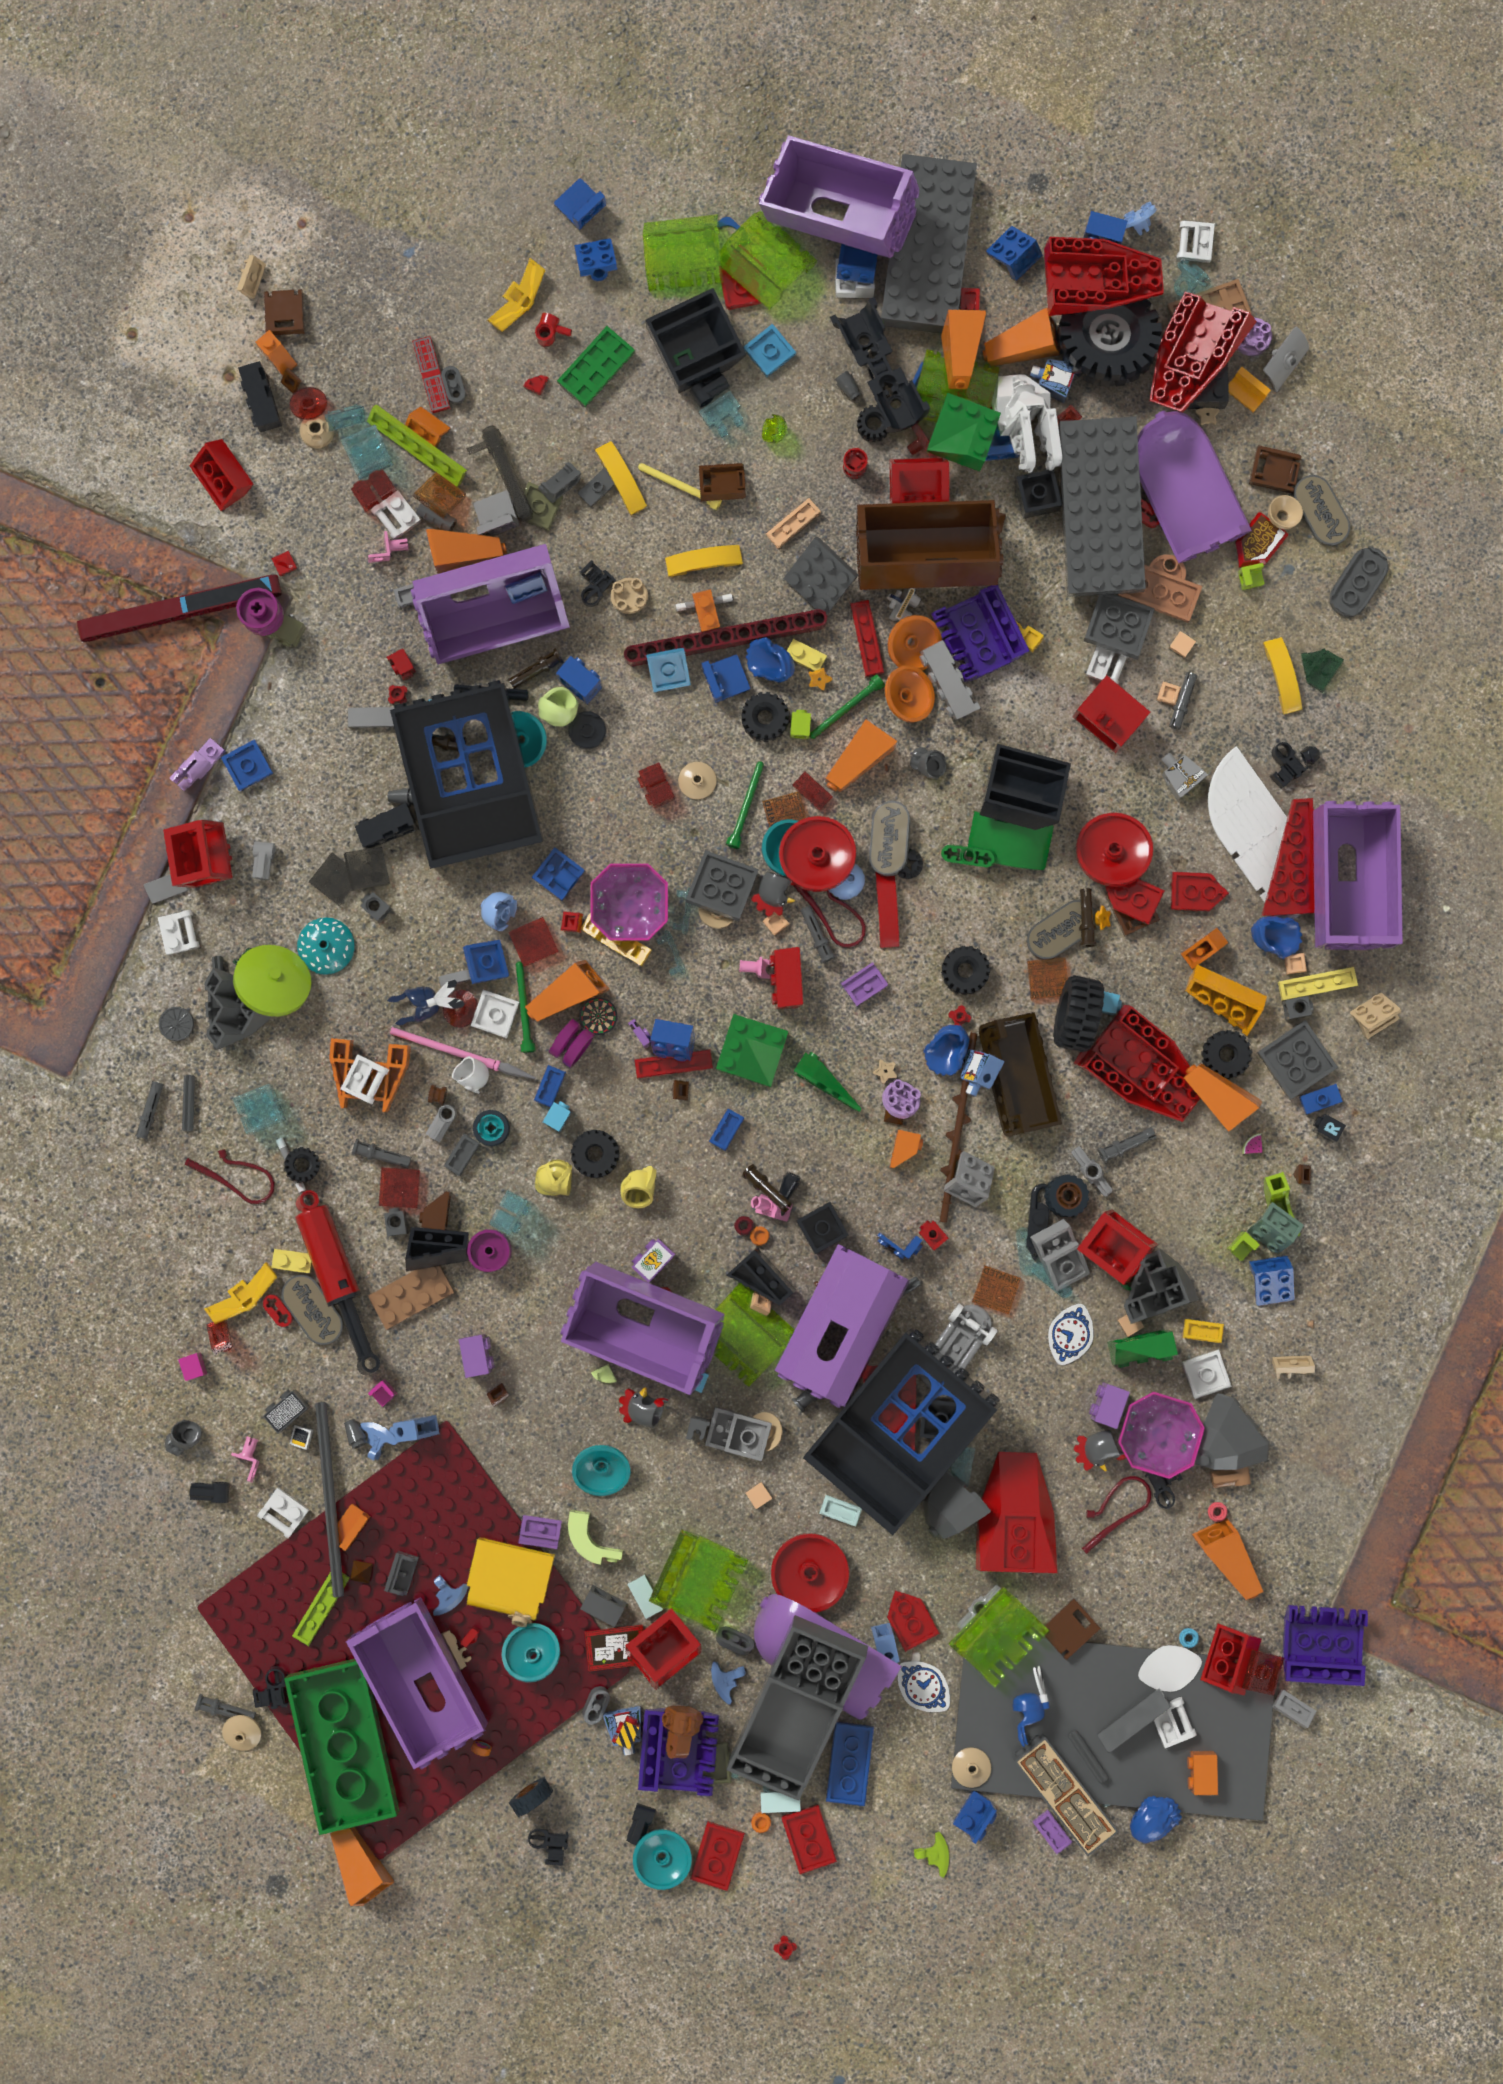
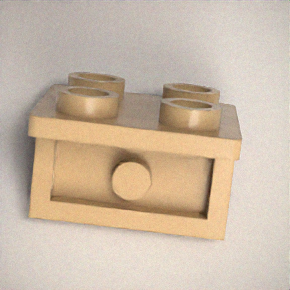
M1383 993L1373 996L1370 1000L1350 1011V1015L1359 1023L1362 1033L1367 1039L1399 1020L1398 1014L1401 1013V1009Z

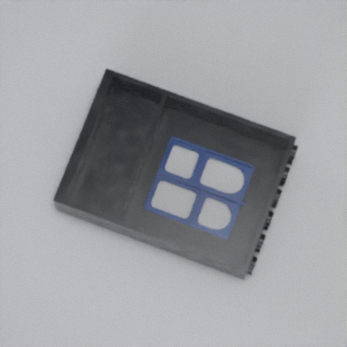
M499 680L489 682L488 687L484 688L481 685L469 687L470 691L463 692L461 689L451 691V696L447 697L444 694L431 696L432 700L426 701L424 698L412 701L413 705L407 706V703L393 705L394 709L390 710L430 869L544 841L506 685ZM476 719L481 721L486 728L488 740L483 743L467 746L462 732L464 724L469 720ZM447 727L453 731L460 754L459 758L441 763L436 760L432 744V734L437 728ZM483 750H490L498 779L494 782L476 785L469 762V755ZM461 766L464 770L467 787L457 791L445 792L440 772L445 769Z
M912 1328L905 1332L803 1457L892 1536L1002 1405L999 1403L1000 1399L995 1394H989L984 1390L985 1386L978 1380L974 1382L964 1368L961 1367L959 1369L954 1365L955 1361L947 1354L945 1356L942 1355L936 1344L933 1342L928 1343L924 1339L925 1336L919 1330H913ZM923 1374L931 1382V1391L917 1409H912L898 1397V1392L913 1375ZM941 1395L950 1396L956 1403V1412L947 1423H943L928 1409L930 1404ZM889 1403L895 1404L908 1416V1420L897 1433L890 1431L878 1419ZM920 1417H925L938 1428L939 1433L922 1454H917L904 1443L903 1437Z

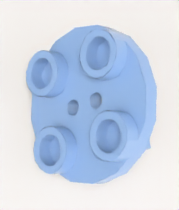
M1147 202L1141 206L1140 210L1136 212L1132 210L1124 215V220L1128 221L1126 228L1134 227L1139 235H1142L1143 229L1148 232L1151 225L1149 217L1157 210L1155 205Z

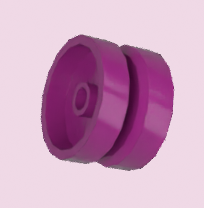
M249 589L238 599L236 606L237 616L242 624L253 634L260 636L270 635L276 632L282 625L284 619L283 607L267 589Z
M574 1019L570 1020L561 1030L548 1052L555 1058H559L565 1053L562 1063L570 1069L581 1058L595 1036L588 1029L583 1030L578 1035L581 1024Z
M486 1229L479 1231L471 1238L468 1243L467 1254L469 1261L475 1268L484 1272H494L501 1270L508 1264L512 1255V1246L505 1234L498 1230ZM489 1247H491L493 1250L492 1254L490 1255L489 1253H486V1249H488Z

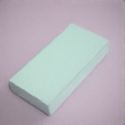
M825 1495L819 1514L856 1527L862 1509L857 1505Z
M645 1574L627 1584L646 1619L663 1610Z
M777 1791L761 1792V1813L801 1811L800 1800H795Z

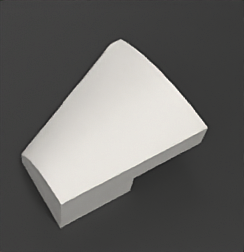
M836 259V298H873L874 283L836 279L839 259Z

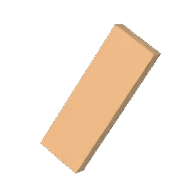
M808 498L767 532L766 536L779 549L817 518L821 511Z

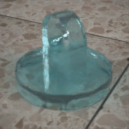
M1184 258L1177 264L1182 273L1174 284L1175 293L1179 296L1184 294L1180 289V285L1184 281L1188 284L1186 292L1192 293L1198 284L1202 287H1207L1211 282L1205 271L1196 264L1190 266L1188 264L1189 260Z

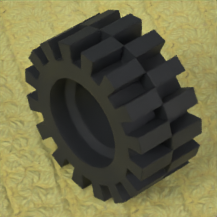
M869 405V408L865 407L858 416V433H861V437H865L868 442L869 440H872V442H876V440L882 441V438L884 437L885 439L889 433L882 424V421L885 419L878 405L876 407H873V405ZM877 417L881 421V427L877 430H871L867 426L868 419Z
M295 1148L285 1158L284 1172L287 1173L286 1176L290 1177L293 1182L307 1183L317 1175L320 1169L319 1157L310 1148ZM304 1158L309 1162V1169L306 1172H299L295 1169L294 1163L297 1159Z

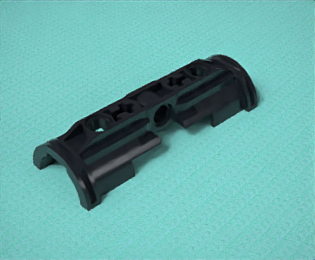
M875 297L868 300V303L860 310V313L846 319L838 318L835 314L830 316V320L835 328L840 329L860 367H867V371L872 379L867 383L885 419L882 421V424L887 432L896 433L906 430L923 420L928 415L930 406L927 401H922L913 381L911 380L908 383L901 367L892 371L885 357L892 353V349L884 335L885 326L876 310L878 303ZM865 337L870 342L867 345H861L859 340ZM868 350H870L872 356H875V358H869ZM885 386L891 388L892 396H890L888 390H885ZM899 401L901 406L897 409L892 408L891 402Z

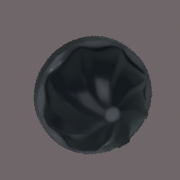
M1307 746L1304 750L1300 751L1305 765H1313L1320 758V751L1314 746Z

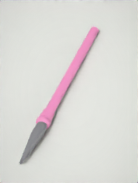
M394 1027L391 1028V1035L461 1058L470 1056L483 1062L488 1068H494V1071L499 1070L506 1075L535 1079L534 1076L509 1063H501L500 1060L496 1061L495 1059L485 1058Z

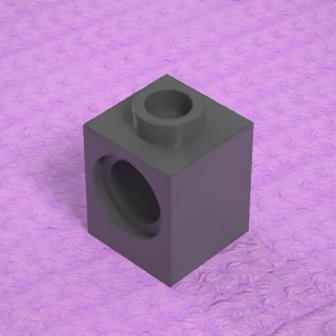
M374 892L365 895L361 901L362 904L360 906L379 923L392 911V908ZM373 902H379L380 904L379 909L376 911H371L370 906Z
M1308 996L1282 1001L1285 1020L1312 1015L1311 1011L1314 1010L1313 1002L1309 1000ZM1296 1003H1300L1303 1006L1301 1013L1295 1010Z
M400 1207L388 1209L389 1213H384L387 1237L409 1234L406 1211H400ZM398 1216L401 1220V1224L398 1227H394L391 1223L392 1218Z

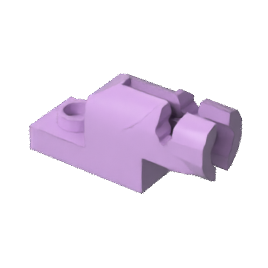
M210 738L198 752L195 750L182 763L170 779L185 791L198 778L201 780L226 751Z

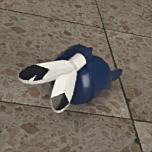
M453 979L446 982L437 993L431 987L423 986L407 989L399 996L390 997L387 1000L388 1002H398L407 997L417 1007L415 1016L401 1018L395 1024L404 1025L412 1021L416 1023L433 1017L439 1011L440 1006L453 1009L463 1007L465 1004L460 999L447 997L455 989L457 981Z

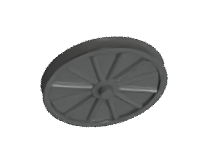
M170 1007L159 1018L161 1034L172 1041L186 1039L194 1027L192 1015L182 1007Z

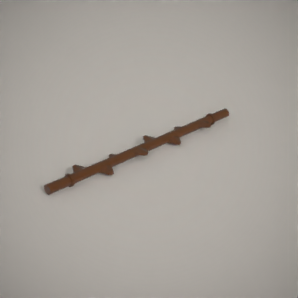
M970 1032L968 1050L975 1051L977 1033ZM963 1060V1064H962V1068H961L962 1070H963V1067H964L965 1060ZM963 1079L960 1094L952 1097V1101L958 1105L955 1128L945 1135L952 1141L949 1165L940 1169L947 1177L946 1184L954 1178L956 1164L962 1152L959 1149L962 1127L964 1124L971 1122V1118L965 1114L968 1096L966 1090L969 1082ZM945 1191L943 1201H941L942 1208L939 1222L947 1223L952 1195Z

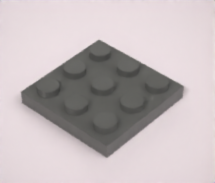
M817 536L783 579L815 609L824 610L828 615L859 575Z
M1114 594L1099 595L1084 642L1138 660L1155 609Z
M705 850L685 902L739 922L759 869Z
M1306 1020L1257 1052L1289 1100L1338 1068Z

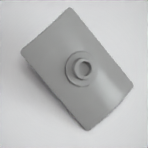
M1298 327L1293 328L1279 349L1272 351L1273 357L1263 369L1271 380L1275 392H1278L1309 350V343Z

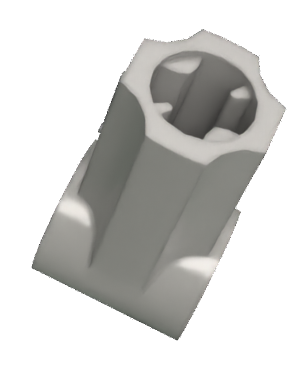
M254 842L252 878L269 880L271 862L275 857V843Z
M453 1105L441 1106L425 1134L440 1142L453 1120L457 1117V1109ZM445 1108L452 1110V1117L449 1119L443 1115Z

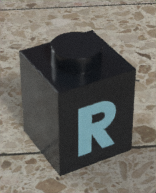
M1323 1114L1314 1121L1313 1126L1315 1128L1313 1132L1334 1143L1339 1140L1346 1125L1327 1114Z

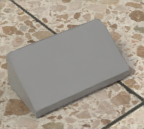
M170 874L144 884L152 904L188 891L187 887L172 886Z

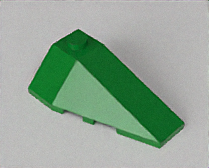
M812 1052L809 1054L805 1053L793 1074L859 1113L862 1108L825 1065L819 1061L820 1057Z

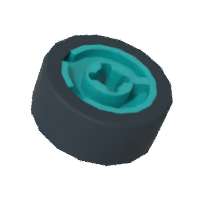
M483 1111L474 1120V1136L483 1145L492 1147L500 1145L509 1136V1121L499 1111ZM491 1124L495 1126L492 1132L488 1130V1126Z

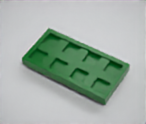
M606 326L562 374L557 383L586 407L632 357L635 349L611 328Z

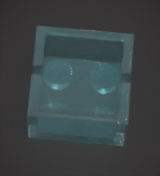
M376 425L341 439L359 480L394 465Z
M266 1084L232 1098L238 1114L247 1115V1117H241L240 1119L248 1135L286 1121L281 1105L275 1103L279 1100L271 1084Z
M507 1190L499 1206L516 1214V1217L501 1209H497L489 1225L508 1235L518 1234L523 1225L520 1222L522 1217H527L532 1208L529 1205L531 1201L513 1191Z

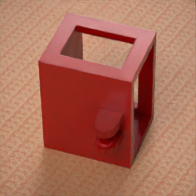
M889 459L890 503L949 502V461L947 459Z
M1106 675L1076 710L1073 718L1114 753H1117L1147 718L1150 711Z
M201 819L163 830L172 886L197 888L233 878L230 861L233 859L228 853L231 847L226 841L224 822Z
M1111 1209L1103 1212L1077 1250L1125 1285L1134 1279L1141 1266L1140 1263L1159 1244Z
M671 1608L626 1644L625 1649L627 1656L651 1686L657 1690L701 1653V1644Z

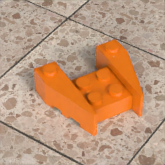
M331 1038L329 1059L333 1069L334 1081L336 1082L341 1108H347L348 1098L359 1099L341 1090L354 1062L352 1059L354 1040ZM389 1044L387 1063L375 1062L390 1069L388 1074H385L374 1096V1101H383L382 1112L389 1111L407 1071L411 1050L409 1045ZM372 1070L362 1093L367 1095L378 1072L377 1070Z

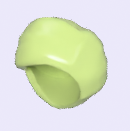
M555 687L539 699V717L552 726H566L576 717L579 706L578 700L569 689Z

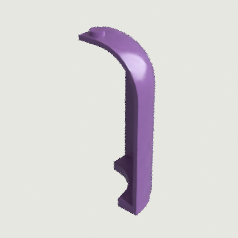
M1161 411L1157 413L1155 419L1145 425L1138 435L1140 482L1178 563H1183L1197 557L1196 554L1203 552L1208 554L1220 548L1218 544L1221 545L1227 541L1233 542L1252 530L1212 444L1199 424L1190 416L1178 411Z
M772 1594L768 1597L765 1596L760 1603L761 1610L755 1621L754 1639L760 1655L771 1666L795 1615L866 1645L810 1609L781 1595ZM868 1646L865 1662L843 1706V1711L858 1720L866 1717L869 1713L867 1711L868 1708L872 1707L874 1709L882 1698L880 1693L885 1687L889 1689L902 1666Z

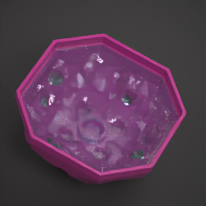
M609 864L591 882V922L610 941H649L668 922V882L649 864Z
M1151 1392L1129 1404L1118 1443L1131 1467L1170 1479L1194 1466L1205 1428L1192 1403Z

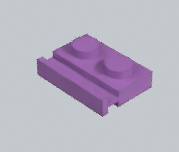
M872 962L842 982L841 985L857 1007L886 988L888 983Z
M633 1019L628 1024L631 1028H635L633 1030L635 1035L646 1049L651 1045V1036L646 1028L636 1027L637 1022Z
M523 1515L518 1543L557 1549L562 1521Z

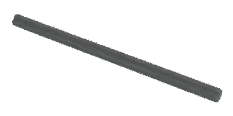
M317 1402L315 1407L333 1597L337 1598L344 1596L327 1404L326 1402Z

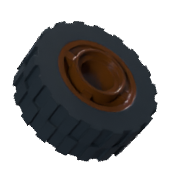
M1070 1174L1061 1175L1053 1178L1045 1188V1204L1056 1216H1077L1088 1205L1089 1190H1087L1086 1183L1084 1184L1081 1178H1077L1075 1175L1071 1176ZM1065 1191H1067L1070 1195V1199L1068 1201L1064 1199Z
M545 1777L537 1779L518 1792L510 1800L509 1805L517 1817L523 1816L547 1800L553 1793V1789Z

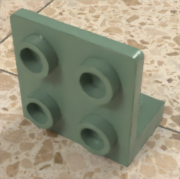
M1272 1202L1261 1219L1253 1224L1247 1232L1253 1239L1266 1245L1271 1252L1279 1254L1295 1241L1304 1225Z

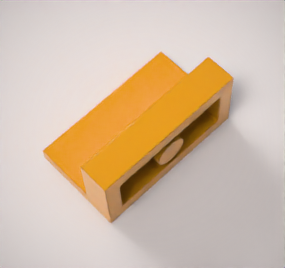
M1243 367L1238 370L1235 377L1228 384L1229 394L1252 413L1255 412L1271 391Z

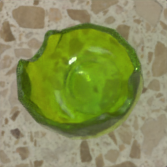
M772 414L773 418H767L764 421L762 440L768 443H779L787 433V423L784 417Z

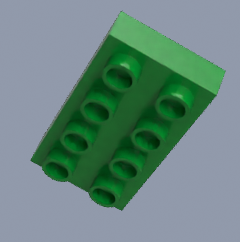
M346 1660L287 1675L284 1680L319 1835L396 1817L400 1810L374 1695L356 1660Z

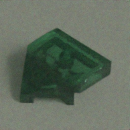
M1325 648L1312 653H1301L1306 683L1323 693L1344 663V659L1328 650L1326 651Z

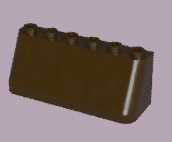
M1035 1012L994 1020L979 1027V1037L983 1053L990 1054L1004 1061L992 1085V1091L1001 1128L1007 1137L1062 1124L1061 1113L1057 1105V1096L1054 1092L1052 1076L1047 1064L1048 1059L1045 1055L1043 1039L1040 1035L1039 1023Z

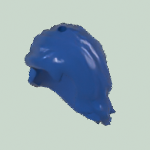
M767 637L759 640L756 639L750 643L746 659H748V669L755 677H764L766 680L782 683L794 674L795 663L793 658L783 647L773 644Z
M1262 917L1251 928V936L1255 944L1265 952L1276 954L1282 959L1296 953L1299 950V944L1302 943L1299 923L1295 922L1293 918Z
M952 1024L942 1027L934 1035V1039L930 1044L925 1046L923 1053H925L926 1064L935 1074L941 1073L943 1076L945 1074L952 1076L962 1068L969 1046V1036L961 1025Z
M1152 1796L1145 1798L1131 1819V1835L1139 1842L1145 1844L1155 1842L1167 1836V1833L1176 1825H1179L1182 1816L1179 1814L1181 1810L1178 1808V1803H1175L1174 1799L1169 1797Z

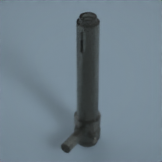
M494 425L488 426L482 430L484 441L466 448L468 454L472 455L487 448L489 454H492L519 519L527 522L533 518V511L507 454L506 444L501 439L500 430Z

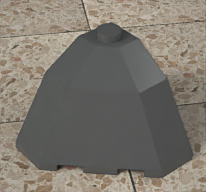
M212 968L204 983L205 991H208V1002H205L206 1017H209L207 1038L216 1049H221L251 1036L267 1023L271 1016L259 1014L248 1008L236 994L233 975L220 969Z
M1160 1249L1147 1254L1140 1263L1141 1266L1138 1274L1135 1275L1131 1286L1132 1290L1128 1299H1126L1124 1308L1130 1323L1134 1324L1195 1302L1199 1298L1191 1279L1182 1266Z
M1219 1393L1216 1394L1203 1424L1205 1429L1196 1456L1197 1465L1213 1470H1238L1268 1460L1269 1441L1265 1436H1261L1256 1429L1257 1425L1248 1414L1245 1415L1239 1407L1241 1404L1236 1398Z
M949 1470L923 1499L925 1522L929 1526V1533L934 1538L946 1539L958 1534L991 1512L980 1496L975 1492H968L965 1489L966 1484L956 1475L953 1476Z

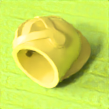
M551 1160L545 1165L540 1166L536 1172L535 1189L544 1195L569 1196L571 1192L572 1165L563 1160Z
M648 1166L642 1170L632 1171L621 1183V1198L626 1205L632 1208H645L652 1203L656 1178L655 1168Z

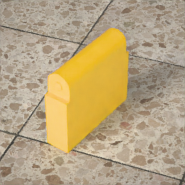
M479 1537L467 1586H470L467 1605L514 1615L515 1611L523 1615H530L531 1620L536 1621L539 1605L545 1601L555 1554Z

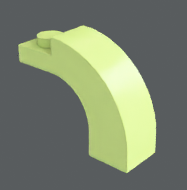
M570 1511L568 1520L570 1540L582 1557L600 1565L603 1557H606V1561L617 1562L622 1559L623 1550L600 1546L591 1539L588 1531L589 1512Z

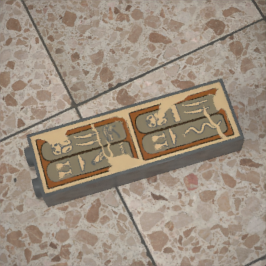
M1037 1734L1029 1741L1030 1744L1025 1748L1020 1747L1014 1753L1013 1760L1085 1854L1089 1856L1119 1831L1044 1734L1040 1736Z

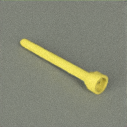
M643 463L639 464L638 469L701 499L699 489ZM722 500L706 502L710 505V508L717 511Z

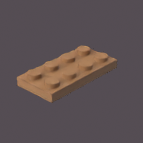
M1239 279L1195 294L1201 296L1206 303L1230 311L1235 307L1252 313ZM1181 299L1168 303L1167 308L1171 318Z
M441 1266L414 1270L370 1294L368 1297L387 1330L455 1292Z

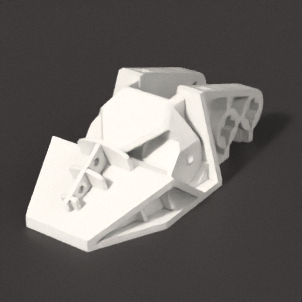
M1025 374L998 376L991 406L993 410L1001 413L997 424L1000 436H1010L1014 453L1020 455L1019 470L1023 469L1025 472H1032L1036 464L1030 421L1034 420L1035 416H1037L1038 424L1034 433L1040 437V450L1043 453L1047 452L1046 470L1051 471L1055 467L1061 466L1062 450L1056 409L1050 408V392Z

